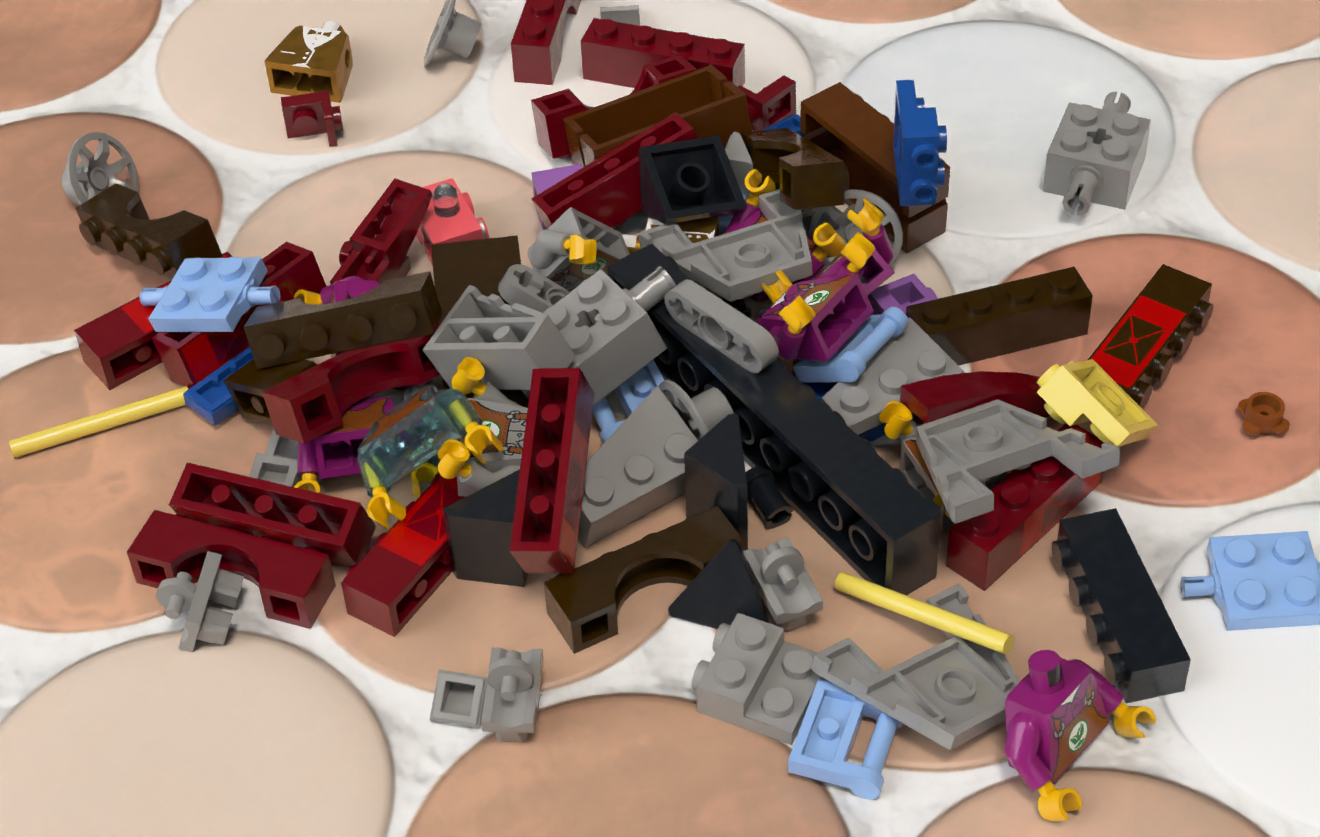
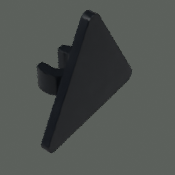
M735 539L727 542L668 608L669 614L673 617L718 629L722 623L731 625L737 613L769 623L740 542Z

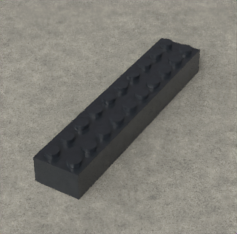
M653 244L608 265V276L621 289L626 288L630 290L654 272L658 266L666 270L676 285L686 279L691 280L679 269L673 258L670 256L666 257ZM664 299L647 311L667 347L665 351L654 358L664 381L671 380L686 392L690 399L712 387L719 389L729 402L733 413L739 416L744 461L751 468L761 466L765 470L772 471L776 477L775 485L786 502L864 580L908 595L936 578L941 512L935 502L928 497H923L909 484L905 475L898 468H892L880 457L868 440L861 439L847 426L845 420L838 412L831 411L821 402L814 390L809 385L802 384L791 374L780 358H777L759 373H752L677 323L668 312Z

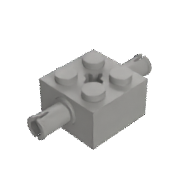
M1117 92L1109 93L1104 100L1102 109L1069 102L1047 152L1043 192L1064 196L1062 204L1064 209L1070 214H1073L1077 203H1080L1077 211L1079 216L1088 212L1091 205L1090 202L1123 210L1127 207L1146 157L1151 119L1127 113L1130 109L1131 101L1124 93L1120 94L1117 103H1114Z
M658 266L654 272L630 290L626 288L621 289L600 269L543 312L549 315L576 355L568 368H580L595 393L594 405L667 349L647 313L648 310L664 299L665 294L676 286L671 276L661 266ZM521 390L529 399L530 390Z

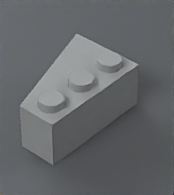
M471 285L466 288L423 348L424 353L451 389H453L451 384L452 377L457 372V366L465 357H473L483 365L485 374L480 380L482 383L490 382L500 390H530L533 369L568 368L576 356L549 315L516 302L512 306L505 304L500 296L491 294L487 297Z
M658 386L587 461L578 540L584 548L591 546L685 494L684 453L698 440Z

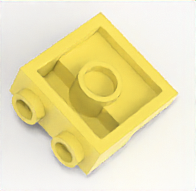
M1093 359L1080 362L1070 361L1062 366L1055 364L1037 381V384L1041 387L1037 393L1046 401L1044 408L1052 418L1061 424L1067 423L1069 426L1091 421L1090 428L1092 432L1104 443L1107 442L1119 447L1146 439L1158 426Z

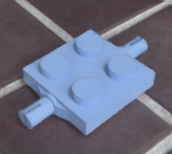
M196 257L184 259L168 286L164 288L144 287L142 288L143 291H140L139 297L143 306H156L148 318L155 332H233L241 316L250 307L278 303L280 301V291L277 286L259 287L268 271L261 257Z
M1308 531L1209 537L1207 553L1211 565L1210 576L1181 577L1180 587L1183 598L1212 595L1222 610L1226 631L1320 625V563L1314 556Z

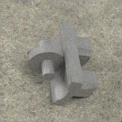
M788 537L779 539L776 543L764 549H748L743 551L760 595L776 625L784 628L785 632L807 625L809 623V614L823 610V599L804 567V559L801 553L793 547Z
M207 552L197 586L191 583L192 576L187 572H179L176 578H167L161 581L158 586L156 598L166 608L165 615L168 618L177 619L181 613L188 612L179 649L193 652L196 640L224 645L233 613L208 607L207 604L208 601L235 608L244 576L218 568L222 557L220 554Z
M492 647L481 719L483 732H496L497 740L507 742H524L528 739V733H534L544 660L543 649L518 652Z

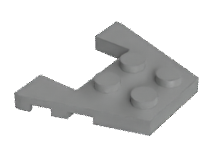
M780 189L759 195L760 211L768 221L697 243H692L677 223L665 224L639 232L641 249L653 244L666 257L670 256L673 258L679 269L686 276L730 302L749 298L756 293L764 291L761 284L764 282L766 286H770L776 283L779 277L775 272L778 270L783 271L791 283L813 275L812 260L806 231L803 226L801 209L793 210L780 201Z
M998 399L916 427V444L948 515L955 524L994 510V493L983 485L993 476L1010 470L1026 469L1033 462L1053 456L1083 479L1117 467L1120 461V449L1117 446L1105 442L1102 444L1101 449L1086 443L1085 433L1072 428L1058 432L1047 427L1046 418Z
M960 584L926 600L928 604L986 625L980 614L973 615L967 605L969 596ZM945 631L942 632L950 639L887 671L882 670L850 638L844 639L814 654L811 669L817 675L950 751L1006 721V698L1020 682L1003 653Z

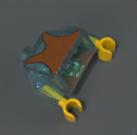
M430 385L423 387L374 422L358 447V465L367 495L372 497L367 505L366 512L371 519L387 530L389 529L387 521L390 513L401 521L406 516L405 506L387 494L391 489L390 486L437 455V452L446 440H458L462 435L466 436L465 446L481 464H486L485 459L482 457V452L487 446L494 444L500 453L503 451V445L490 428L482 425L483 421L461 391L446 389L436 393Z

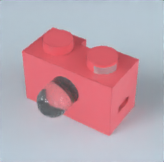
M453 178L423 187L431 190L432 199L416 236L420 244L425 246L426 255L432 266L431 245L489 239L488 230L483 218H475L474 208L467 192L461 193Z

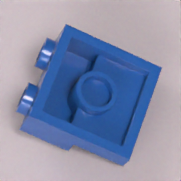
M896 80L893 152L900 206L936 205L937 187H943L945 184L944 160H939V153H946L947 151L946 125L938 126L936 107L925 108L924 97L916 98L914 80Z

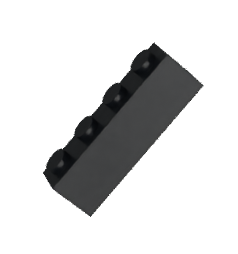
M1114 508L1060 519L1057 540L1052 542L1053 560L1057 569H1064L1069 579V593L1074 606L1082 607L1086 616V628L1091 643L1094 646H1100L1104 655V668L1109 682L1112 685H1118L1120 692L1124 695L1126 704L1184 691L1191 659L1117 509Z

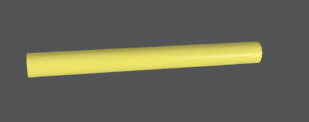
M184 386L10 440L9 445L13 457L17 458L184 406L186 403L183 393L188 388Z
M840 572L835 579V589L850 596L1003 654H1008L1013 647L1014 636L845 572Z

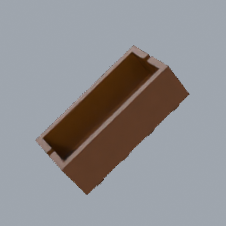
M709 65L563 118L572 162L574 164L581 163L583 168L674 113H677L694 128L697 138L720 135L725 148L733 132L752 131L746 94L731 81L728 82L727 78L713 65Z
M841 82L801 101L800 131L804 134L803 137L844 161L850 178L848 190H865L874 193L892 206L901 222L903 230L901 249L906 254L946 232L948 203L945 198L948 197L950 166L945 161V184L943 187H937L936 205L900 206L893 152L894 123ZM844 199V203L850 206L855 204L857 199ZM875 205L885 215V212ZM889 222L884 228L889 240L894 243L895 234L893 226Z

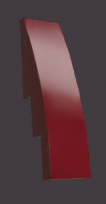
M394 178L349 238L353 251L330 280V283L333 284L349 276H360L365 280H375L379 282V285L386 280L394 279L409 251L432 199L431 190Z
M978 371L943 375L901 385L900 402L925 423L997 399L1044 418L1050 416L1044 408L1046 401L1037 393L1041 388L1037 384L1040 376L1018 372Z

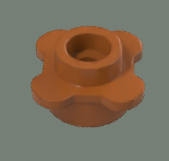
M1257 392L1248 399H1243L1239 402L1238 412L1244 416L1245 421L1242 428L1246 433L1250 435H1266L1272 432L1284 434L1289 430L1290 423L1283 416L1285 404L1279 396L1270 392Z

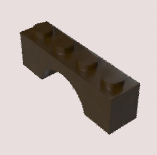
M788 128L740 132L751 157L753 170L757 169L762 175L761 182H764L766 177L769 176L773 182L780 183V201L793 210L844 205V191H847L849 188L850 178L847 166L844 165L843 160Z
M117 183L75 208L81 220V224H79L80 232L90 245L105 249L113 255H118L132 261L136 265H142L159 275H165L173 279L186 258H221L223 256L208 219L183 210L167 217L150 220L139 193Z
M428 271L386 280L366 293L334 303L306 304L298 298L259 306L244 325V330L257 369L433 334L443 313L431 272Z
M716 506L700 514L691 515L684 521L659 532L650 533L641 540L616 551L604 553L599 558L574 568V574H558L554 578L545 581L544 590L547 614L575 654L618 634L617 619L619 611L624 602L638 590L659 583H677L688 586L729 540L735 539L739 541L743 551L747 550V544L719 507Z

